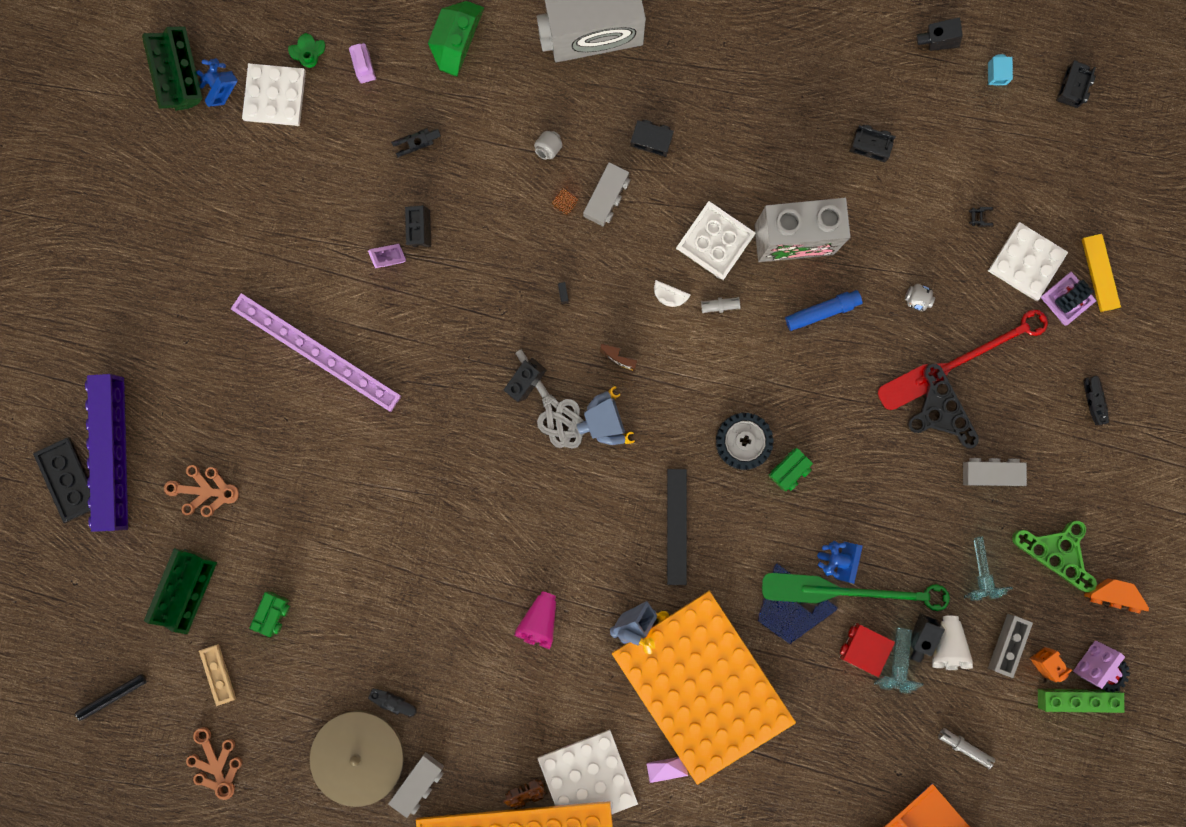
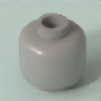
M544 131L534 143L535 152L544 160L553 159L562 148L560 135L555 131Z

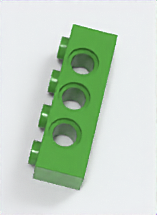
M1038 688V708L1045 712L1124 713V693L1116 690L1115 692H1106L1103 689Z

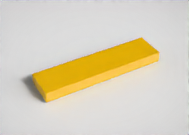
M1099 234L1081 239L1099 311L1104 312L1120 308L1121 305L1103 235Z

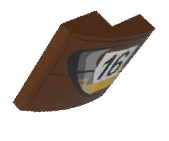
M601 344L600 352L608 360L624 369L635 372L637 360L619 356L620 348Z

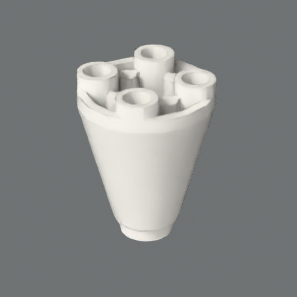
M943 616L941 625L945 631L934 651L932 667L944 668L946 666V670H958V666H961L963 669H972L973 660L959 617Z

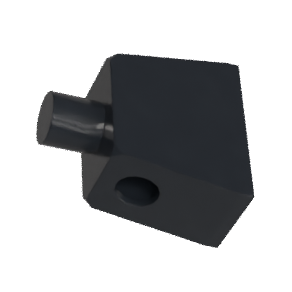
M960 17L929 24L927 32L916 34L917 45L928 44L929 51L959 48L963 37Z
M921 613L919 614L909 641L914 649L910 657L912 660L921 663L925 654L933 655L945 631L938 620Z

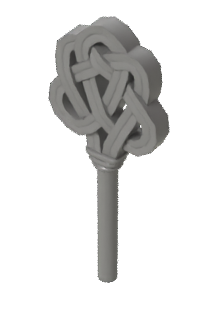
M522 349L515 353L521 363L524 360L529 361ZM540 380L536 388L543 398V406L546 411L539 415L537 420L538 428L542 433L549 435L550 441L555 447L577 448L581 444L582 436L584 435H580L577 429V423L584 422L579 416L580 408L578 404L570 399H565L559 403L554 396L549 395ZM551 405L557 409L556 412L552 411ZM565 406H571V407L573 408L574 412H572L571 410H569V409L566 408ZM562 413H564L565 415H567L568 417H570V418L572 419V422H571L569 419H567L566 417H564V416L562 415ZM546 418H547V426H548V428H546V427L544 426V424H543V422H544V420H545ZM553 419H556L557 430H554ZM562 423L569 428L568 431H563ZM571 438H576L574 442H569Z

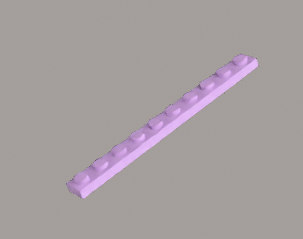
M242 293L231 307V310L388 411L392 412L401 398L399 394Z

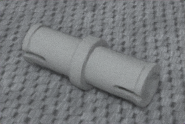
M720 297L718 300L701 301L702 313L715 311L723 313L724 310L740 309L739 297L728 299Z

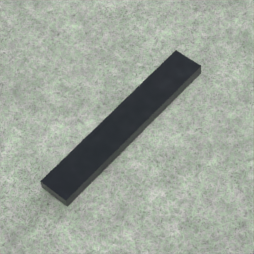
M667 469V585H687V469Z

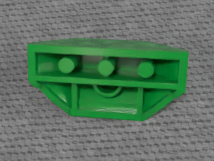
M464 1L441 9L428 42L440 71L458 77L484 7Z

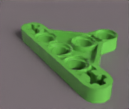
M1071 521L1062 532L1036 537L1026 530H1018L1013 534L1012 540L1017 547L1079 590L1091 592L1096 589V579L1085 571L1079 543L1086 533V526L1083 522ZM1074 524H1078L1081 528L1080 533L1074 535L1071 531ZM1019 535H1025L1024 538L1032 543L1030 545L1025 542L1020 543ZM1063 540H1068L1070 543V547L1066 551L1062 550L1060 546ZM1038 544L1043 547L1041 555L1034 553V547ZM1054 555L1059 558V563L1055 567L1050 564V558ZM1068 567H1073L1075 570V575L1071 578L1066 575ZM1080 577L1084 580H1089L1090 586L1084 587L1085 584L1077 579Z

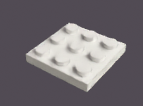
M248 63L242 119L251 122L300 126L306 70L303 68Z
M708 201L676 249L721 280H724L756 233Z
M1019 222L993 261L988 272L1035 301H1038L1068 252Z

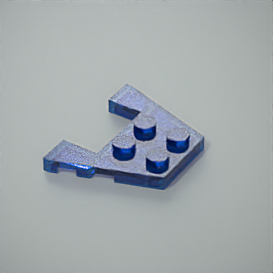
M776 563L774 565L773 573L791 574ZM764 598L757 621L791 644L834 613L838 607L825 600L818 603L813 612L810 613L797 602L772 601Z

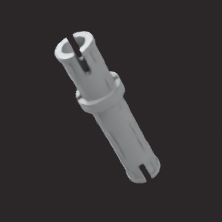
M946 728L940 731L943 735L939 734L938 739L951 745L952 749L961 751L988 769L993 767V764L990 762L995 763V758L966 742L962 736H956Z

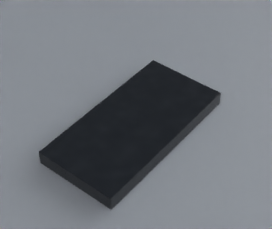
M67 437L33 453L63 523L91 512L88 506V498L90 497V489L87 485L88 476L71 438Z

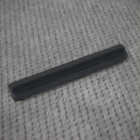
M143 674L136 676L76 711L75 716L79 721L84 720L146 684L145 676Z

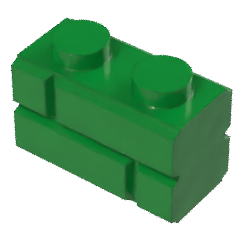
M796 447L768 476L783 491L788 489L792 491L799 484L797 480L801 476L806 477L812 471L810 467L813 463Z
M270 591L265 592L249 628L267 637H273L275 634H278L282 628L280 621L289 612L290 606L288 603L290 600Z

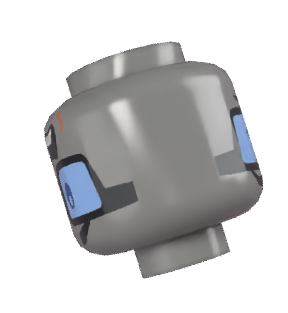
M915 284L913 287H909L905 300L909 307L923 312L927 307L931 308L933 306L935 297H933V290L931 288Z

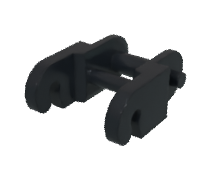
M979 207L978 209L972 208V210H969V213H971L969 224H972V226L977 225L978 227H993L994 223H985L983 221V212L987 210L993 211V207ZM976 213H980V221H976Z

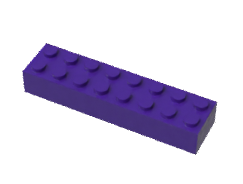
M112 374L87 375L85 389L88 393V399L85 406L88 411L86 428L89 432V438L86 441V445L89 450L87 467L90 471L87 485L90 489L88 506L91 510L88 524L91 532L128 530L124 377Z

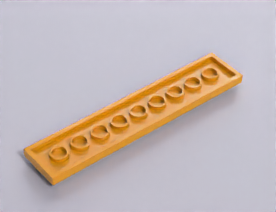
M607 801L421 817L416 819V827H613L611 803Z

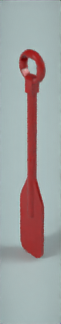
M1039 310L1027 311L1021 319L1020 326L948 363H937V365L942 368L947 376L953 368L1024 332L1032 336L1041 335L1048 326L1047 317ZM1038 314V318L1043 322V327H1039L1032 332L1028 323H1026V318ZM924 364L882 385L878 390V397L882 405L887 410H894L926 394L929 384L923 372L928 364ZM931 367V368H930L931 372L928 373V374H929V376H930V375L934 376L935 379H936V381H933L932 383L934 384L935 382H937V381H939V380H943L942 377H941L940 379L937 378V376H936L935 373H936L938 370H937V369H933V368Z

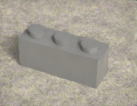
M608 163L583 212V217L603 227L606 222L610 223L614 215L611 211L614 205L618 207L622 199L620 194L623 189H627L631 181L629 179V172Z
M969 458V462H963V485L1027 486L1026 463H1020V459H1008V462H1001V459L989 458V462H981V458Z
M1007 614L988 669L1011 678L1014 677L1033 625L1032 622Z
M425 752L388 804L406 818L410 813L414 815L421 806L418 802L422 797L426 799L432 791L430 788L431 784L434 781L437 783L444 773L441 770L444 765Z

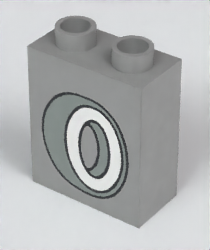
M545 0L546 13L536 15L542 51L552 50L555 63L643 45L646 18L642 0Z

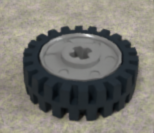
M738 413L730 416L721 424L716 435V448L719 456L729 466L740 470H749L760 466L767 460L773 449L774 438L772 430L769 428L770 426L764 419L755 414ZM746 436L749 444L742 446L740 439Z

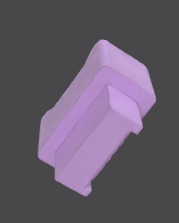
M363 43L351 46L349 51L359 82L365 83L375 80L376 76L366 45Z

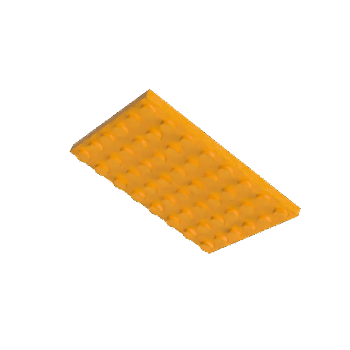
M710 590L651 627L648 635L643 638H652L654 640L655 649L652 648L651 654L644 652L643 645L637 646L630 642L612 652L620 668L697 785L796 723Z

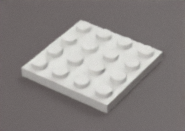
M610 729L537 758L555 806L610 801L611 813L614 814L638 804Z

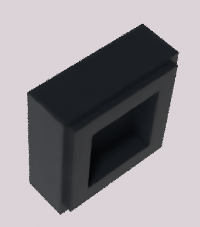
M565 282L559 283L561 304H569Z

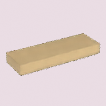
M217 644L199 650L216 706L236 700L220 645Z

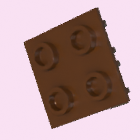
M536 779L528 783L529 787L527 783L524 784L525 792L522 786H519V789L509 790L505 794L506 799L503 802L511 809H520L525 807L527 802L542 800L543 796L548 793L542 788L544 787L542 779Z

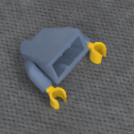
M616 386L612 387L609 391L595 396L589 403L587 411L584 412L586 421L577 424L580 435L590 432L592 438H597L600 443L608 445L631 444L635 442V440H628V435L634 434L633 432L625 433L615 403V399L620 394L614 395L612 392L617 388Z
M646 601L621 614L615 626L610 628V634L613 638L619 637L624 644L630 642L637 646L643 645L644 652L651 654L652 648L655 649V642L652 638H643L648 635L656 619L660 622L667 618L669 614L666 611L656 613Z

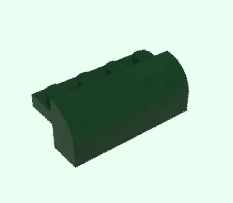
M166 27L163 33H144L142 39L158 108H175V111L189 109L199 104L202 100V94L186 27Z
M174 548L144 622L164 626L172 632L188 634L217 562L191 550Z

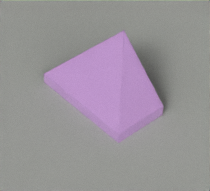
M399 244L368 250L375 268L406 262Z
M679 757L646 763L650 783L688 776L687 768Z

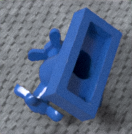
M217 58L210 59L209 61L203 59L202 64L209 65L210 69L205 74L200 70L196 71V73L200 76V88H204L205 84H209L211 88L205 103L208 107L224 105L238 80L232 71H217L218 67L226 68V64L219 63Z
M836 541L831 542L829 545H823L822 550L830 549L831 554L819 552L817 557L820 560L828 561L829 564L824 565L822 562H819L818 566L823 568L825 575H833L837 580L854 584L863 546L849 542L839 544Z

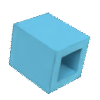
M1004 54L995 55L988 62V85H1008L1013 79L1012 57H1006Z

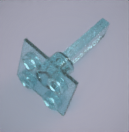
M983 536L976 537L974 539V546L980 574L977 577L979 590H973L965 595L964 598H970L971 601L982 600V597L990 596V599L1001 598L1002 595H1007V592L1013 589V587L995 588L993 575L989 573Z
M896 629L891 677L883 676L874 682V684L880 685V688L887 690L897 688L899 692L911 693V691L923 686V683L907 680L912 630Z

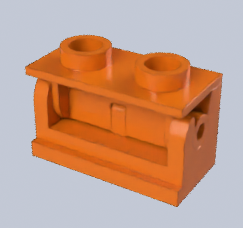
M1044 647L1030 657V660L1041 675L1054 682L1064 681L1072 671V669L1066 667L1059 657L1060 653L1056 650Z

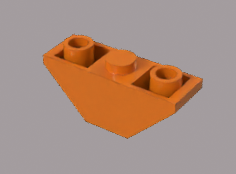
M1107 578L1099 583L1096 589L1084 594V597L1091 598L1090 602L1102 604L1105 601L1110 603V607L1118 609L1126 606L1129 607L1128 611L1139 614L1141 610L1149 611L1145 600L1132 583Z

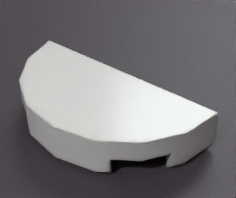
M655 280V296L665 306H680L690 297V294Z

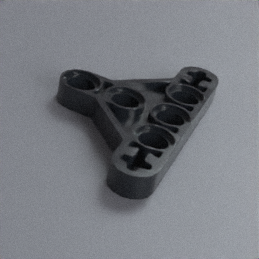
M928 364L925 366L923 373L929 386L921 411L911 416L907 421L909 430L914 433H921L929 428L956 435L962 446L974 448L979 442L978 435L944 371L937 364ZM930 368L937 369L938 371L935 373L937 378L940 379L942 377L943 380L933 384L932 382L936 381V379L932 375L929 376ZM945 384L947 386L945 394L941 395L937 392L938 385ZM953 400L956 403V408L953 411H948L946 404L948 401ZM931 410L939 412L938 419L931 420L929 418ZM959 417L965 420V425L962 428L955 426V421ZM920 419L922 422L921 428L913 429L912 421ZM967 430V434L971 437L973 436L972 443L965 442L967 439L966 435L959 432Z

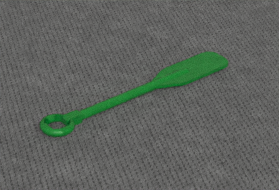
M768 573L762 580V595L767 600L820 603L839 595L924 601L925 605L933 611H942L948 606L950 601L947 589L937 584L927 587L923 593L842 588L819 576ZM931 589L938 592L940 590L943 591V606H940V604L931 605L929 603V591Z

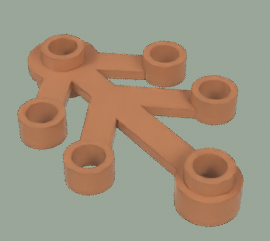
M195 465L188 466L186 474L193 477L200 487L183 486L178 481H168L164 486V491L169 496H176L179 493L199 495L190 504L182 506L181 510L185 515H192L195 509L211 496L218 498L211 505L201 508V515L204 517L212 516L214 511L222 504L234 503L239 497L237 487L231 484L227 485L214 467L207 468L205 475L207 478L213 479L219 489H213ZM191 468H195L196 470L195 474L193 475L190 473ZM211 469H213L215 472L214 476L212 477L209 475V471ZM170 485L174 486V490L172 492L169 491ZM228 490L231 491V496L229 498L226 496V492ZM187 506L191 507V511L189 513L186 512ZM206 508L210 509V513L208 515L205 514Z
M205 727L199 728L194 732L193 739L197 744H202L209 763L200 760L198 755L192 754L187 757L186 764L189 767H196L213 774L216 781L208 779L203 772L196 774L193 781L196 785H203L215 790V794L219 799L227 800L235 792L232 782L237 769L242 766L243 761L239 757L231 759L229 762L230 769L226 777H224L222 770L230 751L235 748L234 740L227 739L222 743V751L217 760L209 740L211 738L210 730ZM201 732L206 733V738L201 737ZM226 742L231 743V749L226 747ZM190 758H194L196 760L195 764H192L190 762ZM234 760L239 762L238 767L233 765ZM198 776H201L203 778L202 782H199L197 780ZM223 786L228 788V792L222 790Z

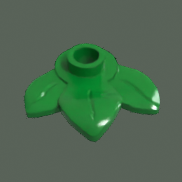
M304 33L299 37L297 45H290L288 47V52L292 59L300 61L307 68H312L317 64L318 56L324 53L326 47L324 40L315 42L310 34Z

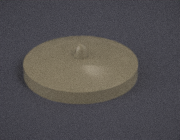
M348 711L332 718L317 733L310 751V769L315 783L328 798L345 806L361 807L381 800L394 788L404 767V747L397 730L385 718L369 711Z

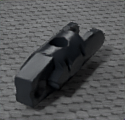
M428 128L394 140L391 143L393 146H398L408 142L410 148L396 153L397 158L434 144L432 140L441 137L439 129L428 131ZM415 138H420L421 142L415 144L414 140Z
M1096 375L1084 378L1085 394L1095 426L1109 423L1101 380Z
M373 688L368 697L369 700L380 706V708L389 710L396 715L401 713L411 717L417 712L413 705L405 702V698L395 696L388 691Z

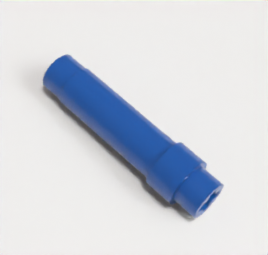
M858 290L850 293L847 291L833 299L786 316L785 320L789 330L792 331L841 312L851 311L854 307L863 304L862 298Z

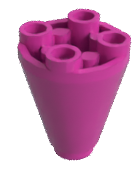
M541 592V595L536 598L516 628L514 636L524 639L526 643L535 645L536 642L540 643V646L550 649L553 642L556 596L547 592Z

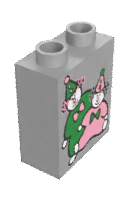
M846 198L766 205L754 225L758 262L834 255L850 239Z

